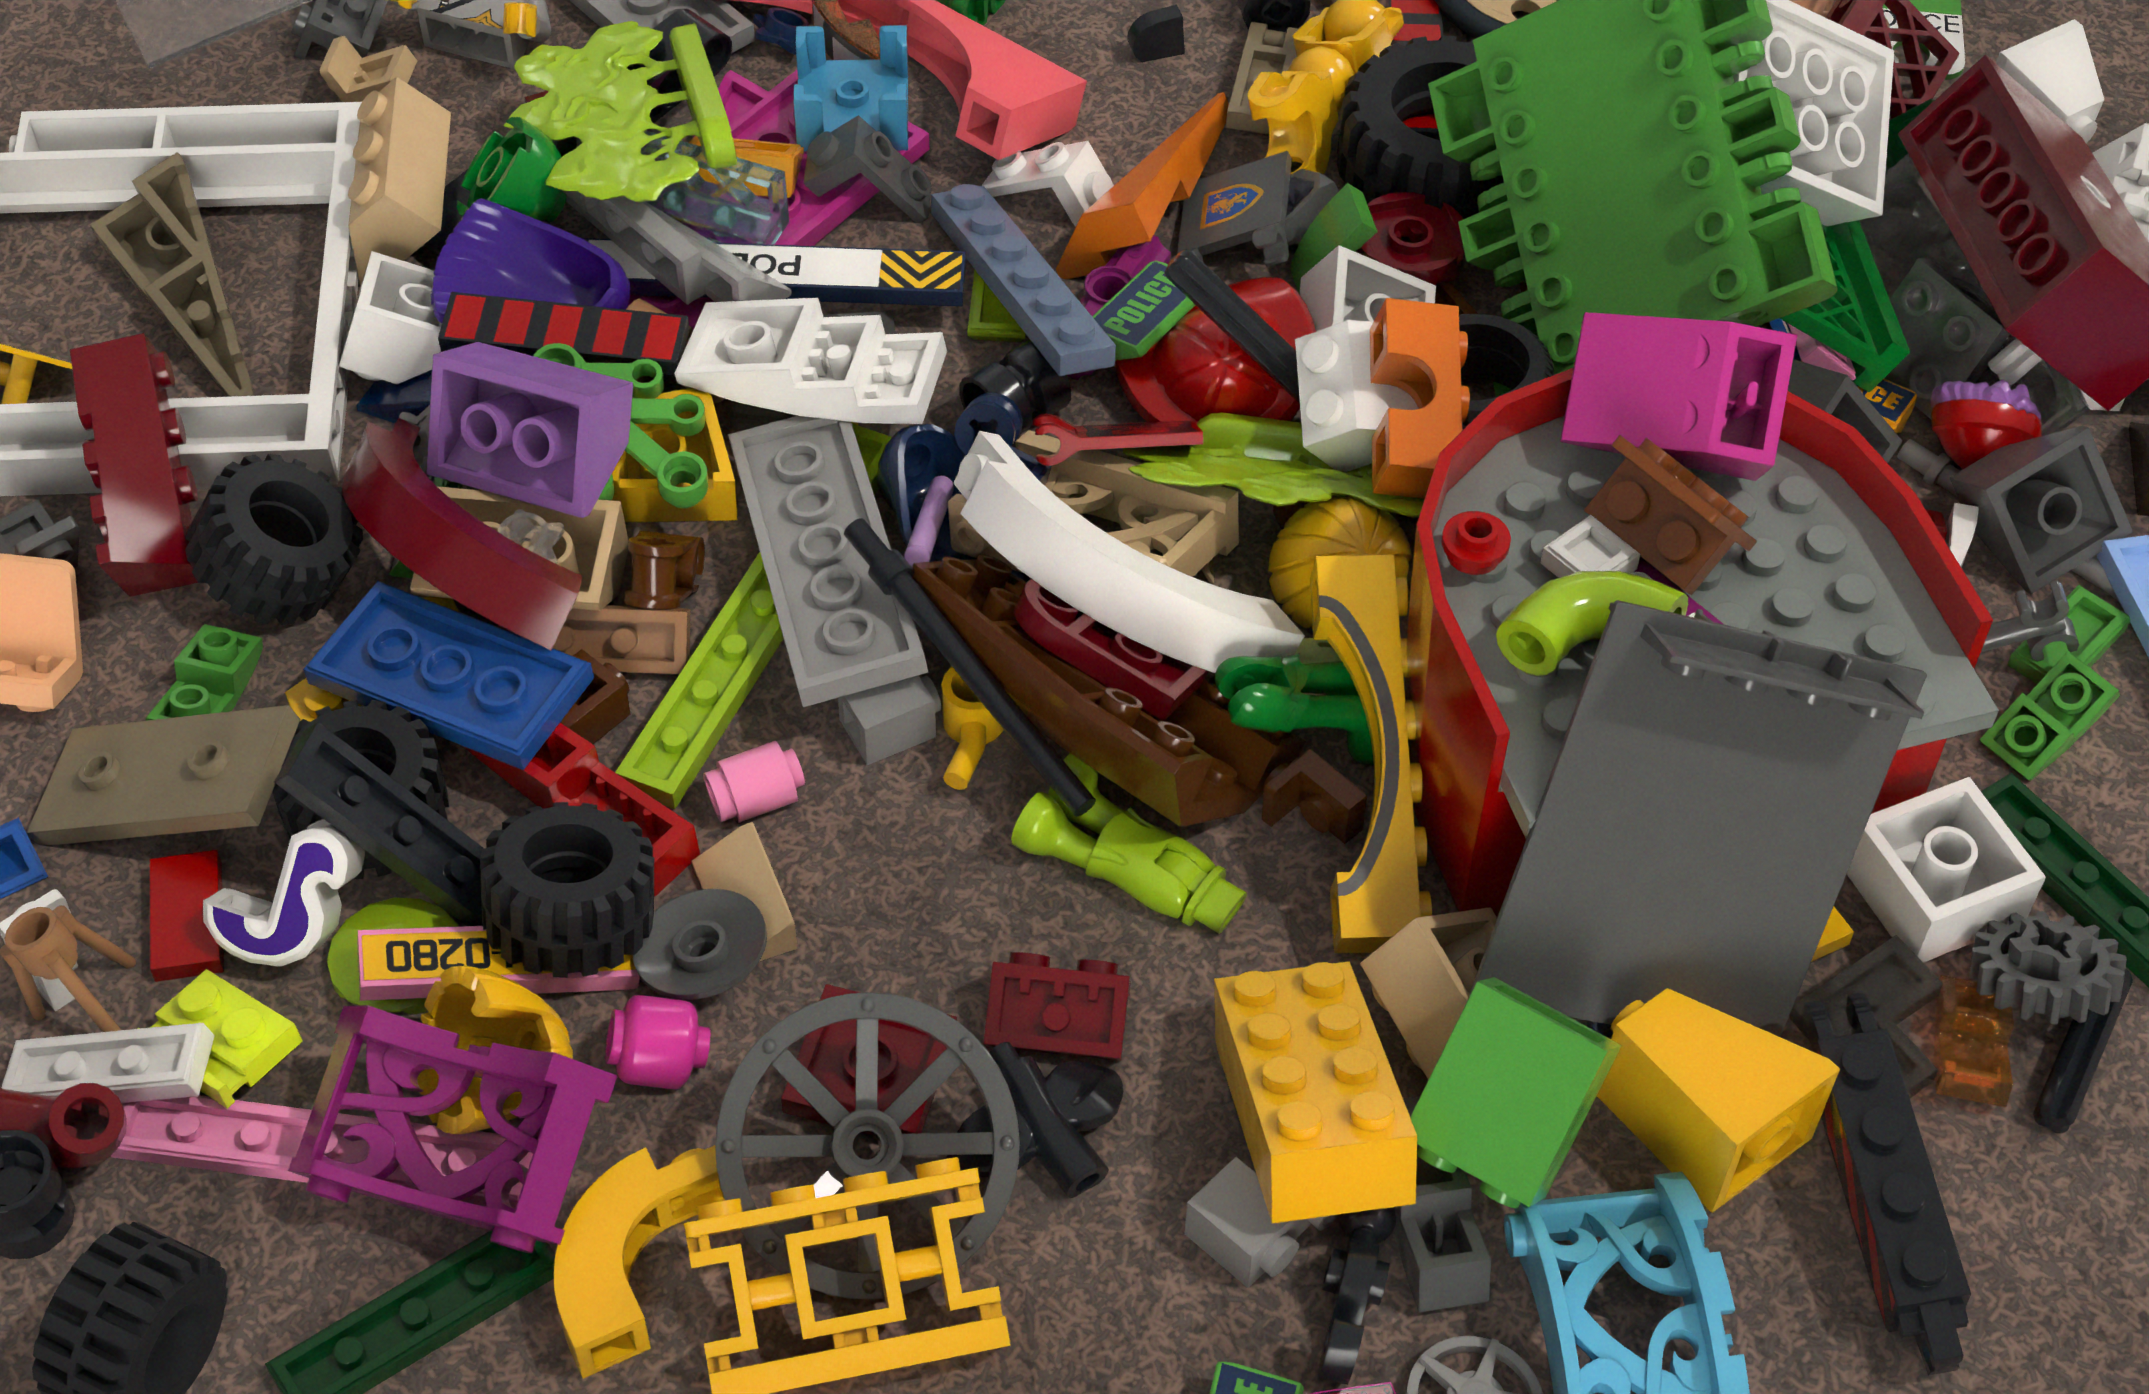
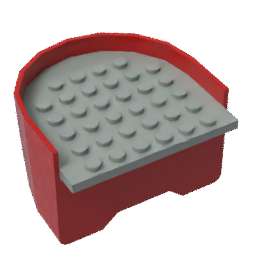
M1573 368L1497 397L1439 453L1417 521L1406 650L1408 671L1407 677H1405V700H1412L1416 720V737L1414 740H1408L1410 763H1420L1422 771V800L1420 803H1413L1420 827H1425L1427 843L1458 912L1491 907L1496 917H1498L1530 828L1536 822L1535 815L1600 641L1589 640L1577 644L1554 671L1548 675L1535 676L1513 666L1502 654L1497 645L1496 638L1499 625L1518 603L1546 582L1558 578L1540 563L1543 548L1590 516L1584 509L1626 458L1622 454L1560 442ZM1787 391L1775 464L1757 481L1685 467L1749 517L1741 529L1757 540V543L1749 552L1735 542L1692 596L1687 592L1685 593L1724 625L1762 633L1765 630L1772 634H1777L1780 638L1915 668L1927 674L1916 704L1924 711L1922 719L1910 716L1872 810V813H1875L1927 792L1947 738L1992 728L1999 710L1974 668L1989 633L1993 618L1916 493L1856 428ZM1467 511L1489 513L1499 518L1507 526L1511 535L1509 552L1506 558L1493 571L1483 575H1469L1458 571L1448 561L1441 542L1443 528L1449 519L1459 513Z

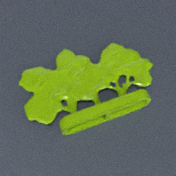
M628 21L597 29L582 49H573L569 46L540 45L529 55L522 56L515 62L514 68L522 84L534 85L537 88L547 90L548 93L544 97L521 104L509 118L521 117L554 141L577 137L582 142L576 149L568 152L555 163L545 181L546 185L564 191L580 192L585 197L603 201L622 196L639 203L656 201L665 187L689 181L699 171L697 161L690 156L679 155L674 152L679 142L687 136H697L699 138L705 160L710 168L720 169L737 165L736 151L728 117L695 23L675 27L670 31L669 39L673 60L656 61L649 57L650 51L663 39L662 31L654 30L650 27H641L638 25V22ZM636 64L645 66L633 70L627 69V67ZM676 70L683 91L660 94L658 90L647 85V80L666 71ZM686 100L692 117V121L689 123L666 128L654 124L651 121L650 112L656 106ZM507 122L503 125V127H506V128H510V129H513V128H514L512 125L508 124ZM648 129H656L661 133L649 136L644 132ZM662 137L668 138L661 140V144L665 146L650 155L641 154V148L650 141ZM663 153L669 154V158L666 160H654Z
M1211 413L1201 418L1197 423L1203 431V444L1123 448V453L1127 456L1147 461V463L1128 468L1130 472L1141 476L1146 481L1195 488L1203 486H1232L1240 489L1246 497L1276 506L1291 505L1298 501H1328L1332 498V495L1352 497L1375 508L1415 519L1419 518L1425 500L1422 498L1374 494L1372 489V464L1348 472L1333 469L1303 447L1302 424L1300 422L1230 413Z

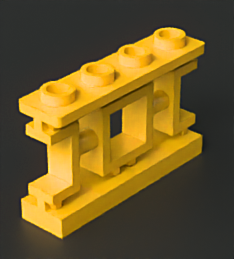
M955 1157L915 1165L917 1179L888 1184L886 1171L845 1178L843 1179L845 1193L816 1198L814 1185H805L771 1192L772 1206L743 1212L740 1198L697 1206L698 1220L684 1223L691 1269L729 1263L741 1335L739 1337L704 1343L712 1394H769L1011 1346L1006 1317L1002 1315L999 1286L962 1293L949 1220L985 1212L978 1184L980 1183L978 1168L961 1171L959 1159ZM954 1189L956 1191V1203L929 1208L935 1245L894 1253L888 1216L858 1221L856 1208ZM806 1217H811L813 1230L784 1236L790 1273L747 1281L741 1244L711 1249L709 1236ZM874 1234L887 1308L815 1322L803 1248ZM941 1275L947 1311L977 1306L979 1320L884 1339H879L877 1325L906 1320L900 1282ZM796 1302L802 1340L832 1335L833 1349L731 1368L729 1354L758 1349L752 1313L754 1310Z

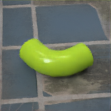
M1579 571L1546 582L1518 603L1499 625L1496 633L1497 645L1504 657L1523 672L1535 676L1548 675L1557 668L1570 650L1577 644L1601 639L1611 612L1608 609L1611 602L1614 603L1616 600L1686 616L1688 596L1655 580L1622 571Z

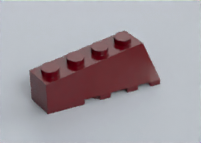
M144 333L70 349L78 416L85 430H93L94 438L85 440L84 444H82L84 462L94 485L98 489L101 488L102 491L100 495L89 497L92 519L95 524H99L105 541L103 544L96 545L98 565L129 597L198 583L192 573L196 564L187 561L185 551L189 544V541L186 540V535L192 523L189 503L198 501V494L190 467L188 465L181 466L178 445L186 444V433L178 409H170L166 389L175 387V379L167 353L165 351L157 352Z

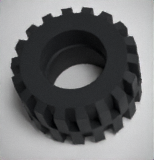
M268 454L264 461L256 455L243 457L240 464L236 462L230 463L224 467L220 476L217 475L187 531L186 540L189 541V544L185 549L187 561L196 564L192 573L197 582L207 583L210 586L207 594L216 602L223 599L230 604L229 611L239 616H242L244 612L254 615L255 622L269 624L271 618H276L281 625L294 624L298 617L304 621L315 617L319 609L324 610L330 603L361 551L358 547L363 541V529L356 526L358 520L346 504L342 488H334L329 483L331 477L320 470L316 474L307 469V463L294 459L292 463L285 462L281 455Z
M358 700L343 702L344 708L331 711L330 707L327 706L315 711L317 718L311 722L305 719L299 722L282 767L304 730L319 722L447 820L445 808L449 807V798L434 738H430L428 727L420 719L412 721L410 711L400 706L388 711L386 702L371 700L368 706H359ZM275 783L272 793L288 842H290L292 835L307 829L309 825L323 818ZM365 850L362 871L354 879H364V869L375 868L378 877L391 874L392 871Z
M568 802L553 803V807L544 809L536 806L526 809L525 816L513 815L502 822V830H493L486 839L487 848L482 849L480 857L483 930H486L487 941L492 949H501V958L510 964L522 962L524 963V971L537 975L542 971L553 972V977L568 978V973L581 972L584 977L598 974V968L606 966L613 969L623 964L624 955H635L643 947V938H649L654 918L653 847L649 838L642 837V828L634 821L623 822V814L612 809L603 812L597 810V805L582 803L581 806H568Z
M132 1222L130 1225L126 1223L115 1226L109 1234L104 1233L72 1265L46 1309L33 1351L35 1361L32 1373L33 1379L38 1381L37 1389L41 1394H185L206 1363L224 1317L228 1288H226V1271L220 1267L221 1262L138 1222Z

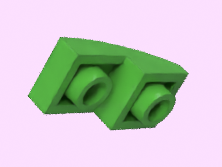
M1348 183L1319 212L1297 247L1290 270L1299 295L1301 277L1338 245L1355 252L1378 232L1363 192Z
M204 624L174 660L176 682L145 718L146 721L232 711L256 668L263 650L262 638L232 631L227 628Z
M2067 651L2028 695H2025L2023 692L1979 741L2030 782L2066 752L2120 697L2119 690L2070 651Z

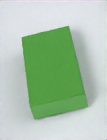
M2078 585L2066 597L2070 608L2067 617L2073 622L2079 642L2077 651L2071 653L2091 667L2125 632L2129 626L2130 617ZM2025 640L2011 654L2007 665L2038 684L2064 656L2068 649L2065 642H2051L2042 649L2044 660L2037 662L2031 657L2027 640Z

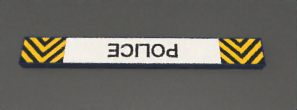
M582 238L608 253L623 267L630 282V295L677 297L611 239ZM715 243L789 287L792 293L786 299L818 298L819 302L963 307L966 251ZM704 294L703 296H701V297H699V298H710V297H708L706 294Z

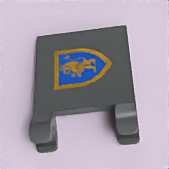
M1289 152L1278 153L1199 179L1190 198L1184 199L1177 254L1184 249L1191 250L1203 262V255L1252 240L1256 249L1263 248L1266 267L1288 261L1289 252L1285 225L1292 164Z

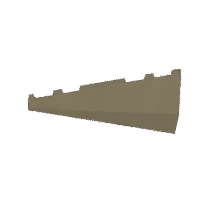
M176 152L132 180L138 194L91 223L90 226L103 249L227 397L255 396L186 164L181 155Z

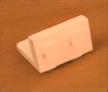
M0 553V704L16 705L18 709L26 712H41L54 709L80 681L83 674L75 569L65 560Z

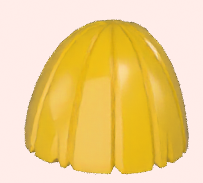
M1332 495V498L1328 501L1306 504L1304 508H1300L1288 519L1284 529L1278 533V539L1273 543L1268 571L1272 572L1269 579L1272 593L1277 603L1283 604L1282 610L1286 614L1292 615L1293 621L1306 629L1312 627L1313 630L1310 577L1316 556L1395 555L1396 577H1406L1407 579L1408 562L1412 559L1410 545L1403 529L1399 527V523L1388 511L1375 508L1352 497Z
M453 966L440 974L441 981H435L427 995L424 1007L428 1013L421 1014L420 1019L422 1023L458 1033L460 1035L456 1047L458 1049L468 1051L470 1044L491 1048L492 1043H498L535 1051L555 1052L573 1059V1049L570 1045L568 1030L556 1011L541 997L519 983L497 973L472 966ZM425 1069L419 1074L417 1082L418 1086L423 1090V1092L419 1093L427 1095L435 1091L439 1082L435 1069ZM473 1077L467 1091L458 1101L443 1111L428 1115L432 1123H437V1128L450 1134H466L491 1128L484 1117L480 1103L482 1078ZM521 1092L512 1093L505 1100L503 1113L507 1120L517 1117L510 1111L515 1110L522 1101Z

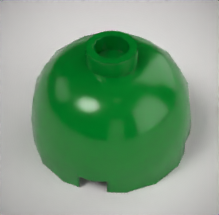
M511 117L505 122L514 128L505 136L494 131L475 155L461 187L470 191L468 202L465 205L457 200L458 213L462 217L465 211L477 199L482 198L543 222L545 220L550 223L558 217L567 199L565 192L548 186L545 182L555 163L562 156L554 142L540 129L521 117Z

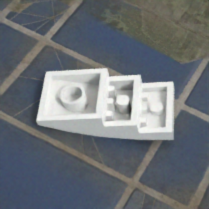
M818 298L706 302L674 374L678 384L738 403L793 415L856 423L923 424L947 349L942 332L885 334L880 315L823 317Z

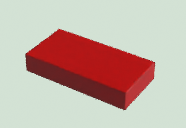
M218 850L150 859V971L155 982L199 976L206 969L214 974L224 972V949L216 943L203 922V900L222 889V861Z

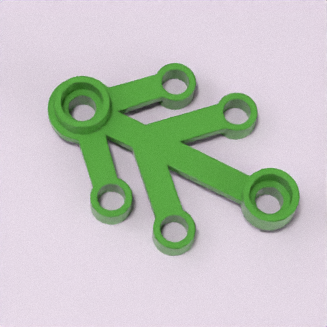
M548 344L537 350L534 357L633 382L632 397L634 398H632L629 443L625 451L658 479L659 493L671 505L677 508H690L705 497L708 491L707 466L703 459L694 453L686 451L669 454L635 425L669 424L671 430L680 436L696 435L702 431L706 422L705 407L700 398L691 394H682L673 399H655L662 393L664 381L661 366L651 359H638L632 363H586L575 349L566 344ZM643 376H649L654 378L652 381L648 383H640L636 381L638 378ZM682 412H693L696 414L689 419L677 416ZM612 474L600 494L599 500H612L615 491ZM679 483L691 484L688 487H676Z

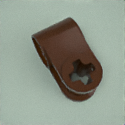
M640 530L637 536L629 538L628 550L633 553L632 586L625 591L624 602L626 604L645 609H674L680 607V603L691 593L698 591L699 585H694L696 574L702 575L704 570L705 544L702 537Z

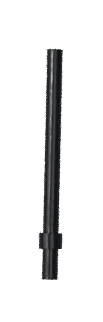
M863 518L856 519L850 523L844 531V536L870 566L868 575L885 595H894L1074 816H1081L1090 810L1095 804L1096 799L912 578L915 571L898 550H889Z

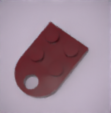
M1033 579L1026 583L1014 607V615L1017 622L1038 644L1098 683L1100 682L1108 688L1123 690L1135 696L1143 704L1141 711L1151 717L1156 716L1162 721L1202 685L1209 672L1162 654L1118 633L1072 607Z

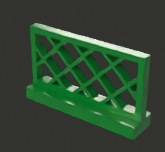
M1859 220L1832 226L1822 224L1838 290L1829 299L1783 316L1780 319L1851 359L1856 372V379L1853 382L1867 392H1871L1910 353V349Z

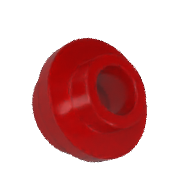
M1467 511L1459 513L1447 521L1443 528L1441 542L1448 561L1455 569L1469 575H1483L1493 571L1506 558L1510 548L1511 535L1507 526L1499 518L1481 511Z

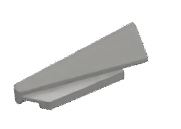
M562 190L567 194L566 202L687 305L704 294L714 302L786 299L792 293L789 287L647 202H635L625 196L603 201L585 197L580 192Z

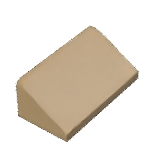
M753 822L740 826L691 861L701 889L734 891L750 899L761 911L767 928V944L760 961L797 949L796 929L792 914Z

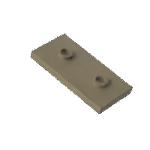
M289 705L72 729L26 833L38 845L48 846L259 826L275 786L274 781L282 768L300 718Z

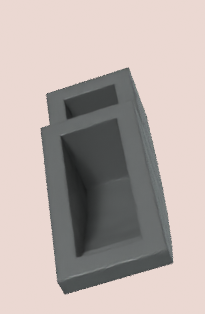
M1420 1096L1403 1098L1410 1116ZM1417 1155L1416 1204L1394 1207L1396 1216L1394 1234L1418 1312L1488 1302L1490 1297L1491 1257L1471 1211L1472 1187L1465 1171L1458 1167L1454 1173L1446 1172L1430 1165Z

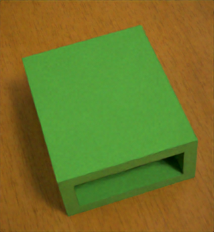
M1495 977L1477 981L1410 1116L1417 1134V1145H1419L1417 1155L1425 1162L1443 1171L1454 1173L1458 1167L1480 1179L1482 1183L1479 1189L1489 1198L1511 1208H1519L1522 1203L1531 1207L1546 1198L1622 1045Z

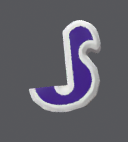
M319 820L309 825L307 829L291 836L273 903L233 889L223 888L203 900V922L217 944L231 955L249 963L282 967L303 959L322 946L338 926L342 904L337 889L354 879L362 871L365 850L326 820Z

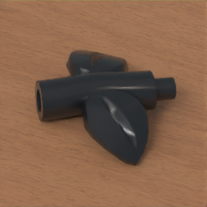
M1003 1042L995 1046L989 1053L1000 1068L1008 1084L1018 1120L1020 1147L1017 1170L1035 1157L1069 1198H1074L1099 1184L1106 1177L1109 1169L1078 1131H1089L1106 1124L1118 1113L1124 1092L1120 1076L1109 1068L1081 1061H1071L1056 1066L1045 1078L1033 1057L1026 1056L1020 1058L1010 1042ZM986 1105L973 1112L962 1123L957 1133L991 1132ZM991 1154L947 1155L946 1159L958 1157L961 1171L978 1168L979 1177H988Z

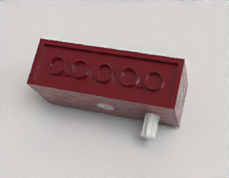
M1985 54L1902 129L1898 135L2006 331L2016 338L1988 362L1990 369L1999 376L2000 380L2007 381L2009 386H2012L2041 360H2044L2104 409L2109 411L2149 378V242L2084 139Z

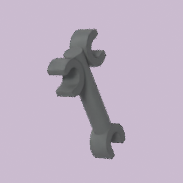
M2058 580L2050 582L2051 594L2041 601L2028 600L2025 590L2016 591L2014 598L2020 616L1992 623L1981 652L2027 640L2031 657L2037 662L2044 660L2042 649L2051 642H2065L2068 651H2077L2079 642L2073 622L2067 617L2070 608L2063 585Z

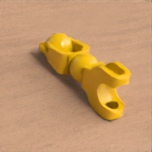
M1337 0L1330 7L1324 8L1320 15L1310 18L1293 34L1296 58L1293 59L1288 71H1282L1281 74L1278 72H1261L1250 87L1247 95L1252 120L1256 121L1267 118L1269 144L1266 157L1288 151L1292 162L1295 161L1302 164L1294 172L1305 169L1324 175L1330 157L1333 129L1339 121L1337 111L1342 108L1346 86L1350 78L1358 72V68L1373 55L1379 57L1383 49L1391 46L1393 38L1404 25L1400 8H1385L1377 0Z

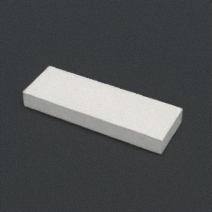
M204 1023L16 1040L1 1088L58 1097L67 1088L77 1084L97 1083L112 1090L119 1097L121 1103L196 1097L200 1094L215 1035Z

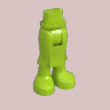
M1069 753L1065 757L1064 762L1096 799L1095 804L1085 814L1075 817L1050 786L1048 794L1043 791L1036 793L1022 810L1012 832V845L1029 854L1053 856L1086 869L1085 874L1087 876L1104 879L1116 885L1148 908L1160 914L1176 919L1183 914L1181 922L1188 926H1192L1197 920L1215 932L1222 933L1242 907L1247 892L1225 880L1226 869L1219 865L1215 866L1204 852L1190 842L1142 819L1131 807L1124 811L1111 803L1098 790V771ZM1071 822L1077 823L1100 834L1098 839L1095 840L1094 838L1088 836L1087 834L1076 828Z

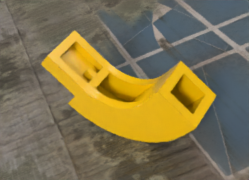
M715 1145L705 1150L701 1148L688 1150L678 1155L669 1165L658 1170L645 1147L619 1161L602 1174L585 1191L570 1213L563 1228L565 1232L561 1244L557 1246L555 1254L554 1291L565 1338L582 1379L651 1349L645 1317L629 1285L631 1272L643 1248L656 1235L675 1224L698 1215L697 1206L725 1201L716 1168Z

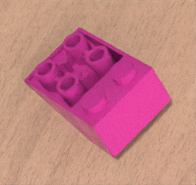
M1585 312L1580 330L1560 442L1621 454L1611 446L1619 435L1637 448L1647 437L1684 467L1757 481L1775 464L1797 335L1729 321Z

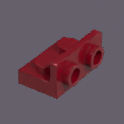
M1011 952L1009 963L993 962L983 1044L988 1047H995L1003 1042H1010L1015 1050L1122 1061L1128 996L1130 995L1131 986L1130 976L1117 975L1118 964L1112 962L1080 959L1077 961V970L1050 968L1049 956Z

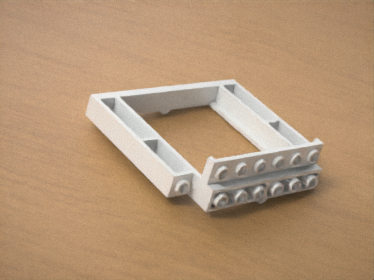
M362 102L21 112L18 134L10 137L9 152L0 153V213L114 210L138 194L132 180L176 152L181 155L186 164L198 207L329 203L309 394L168 399L170 409H178L186 433V444L178 445L181 466L188 465L190 467L197 489H210L217 475L220 476L224 467L232 462L240 464L243 457L256 455L264 461L268 454L281 455L283 460L292 463L294 459L307 463V469L316 474L319 470L331 477L329 480L331 485H338L350 370L339 367L357 301L359 280L348 226L351 206L348 192L354 179L356 160L353 158V150L358 141L360 120L357 118V113ZM77 402L0 404V496L102 493L101 488L98 489L94 485L90 473L85 466L82 444H84L85 440L93 439L94 432L93 430L87 431L83 427L78 416Z

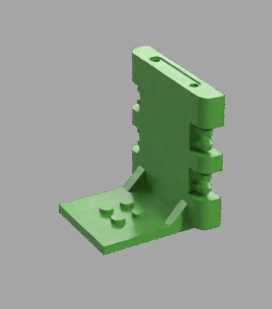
M1558 0L1474 39L1476 62L1428 83L1443 154L1459 162L1471 163L1472 180H1490L1503 175L1504 183L1483 191L1477 197L1480 213L1458 222L1466 261L1482 269L1494 270L1493 276L1496 287H1510L1526 282L1527 291L1507 298V300L1501 303L1502 317L1524 326L1539 337V340L1544 343L1551 356L1554 375L1574 367L1585 312L1729 321L1757 327L1825 301L1837 292L1838 288L1818 210L1805 202H1800L1799 188H1780L1773 190L1771 193L1763 195L1761 193V185L1784 176L1792 170L1793 164L1790 152L1801 142L1790 96L1773 87L1771 76H1753L1736 83L1733 75L1745 71L1751 66H1756L1765 57L1762 40L1767 38L1773 30L1766 0ZM1493 382L1496 397L1511 391L1510 388Z

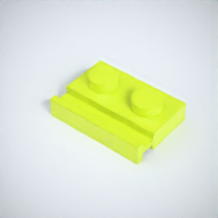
M207 969L155 1013L158 1021L150 1027L204 1023L215 1036L200 1091L227 1109L235 1102L232 1094L242 1085L246 1084L249 1087L255 1085L303 1042L292 1021Z

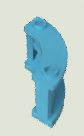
M1683 1172L1654 1174L1655 1188L1545 1199L1531 1207L1521 1203L1519 1208H1514L1515 1213L1505 1214L1504 1232L1507 1250L1511 1258L1519 1257L1531 1286L1544 1335L1554 1394H1630V1391L1636 1394H1750L1744 1354L1729 1356L1728 1352L1733 1346L1731 1334H1725L1721 1315L1733 1314L1735 1306L1720 1251L1709 1252V1249L1705 1248L1704 1228H1707L1708 1216L1698 1194ZM1595 1237H1600L1602 1241L1598 1243ZM1569 1240L1574 1244L1568 1246L1559 1245L1554 1241ZM1640 1248V1254H1641V1256H1640L1639 1253L1636 1251V1249ZM1653 1255H1664L1671 1266L1668 1268H1656L1650 1265L1648 1260ZM1618 1261L1625 1271L1643 1286L1660 1294L1682 1297L1685 1305L1673 1310L1659 1322L1651 1337L1645 1360L1609 1335L1584 1309L1595 1285ZM1560 1270L1572 1271L1565 1286H1563ZM1673 1339L1687 1341L1694 1349L1695 1358L1683 1360L1674 1351L1670 1362V1372L1663 1370L1662 1358L1666 1344ZM1576 1344L1593 1360L1581 1369L1579 1368Z

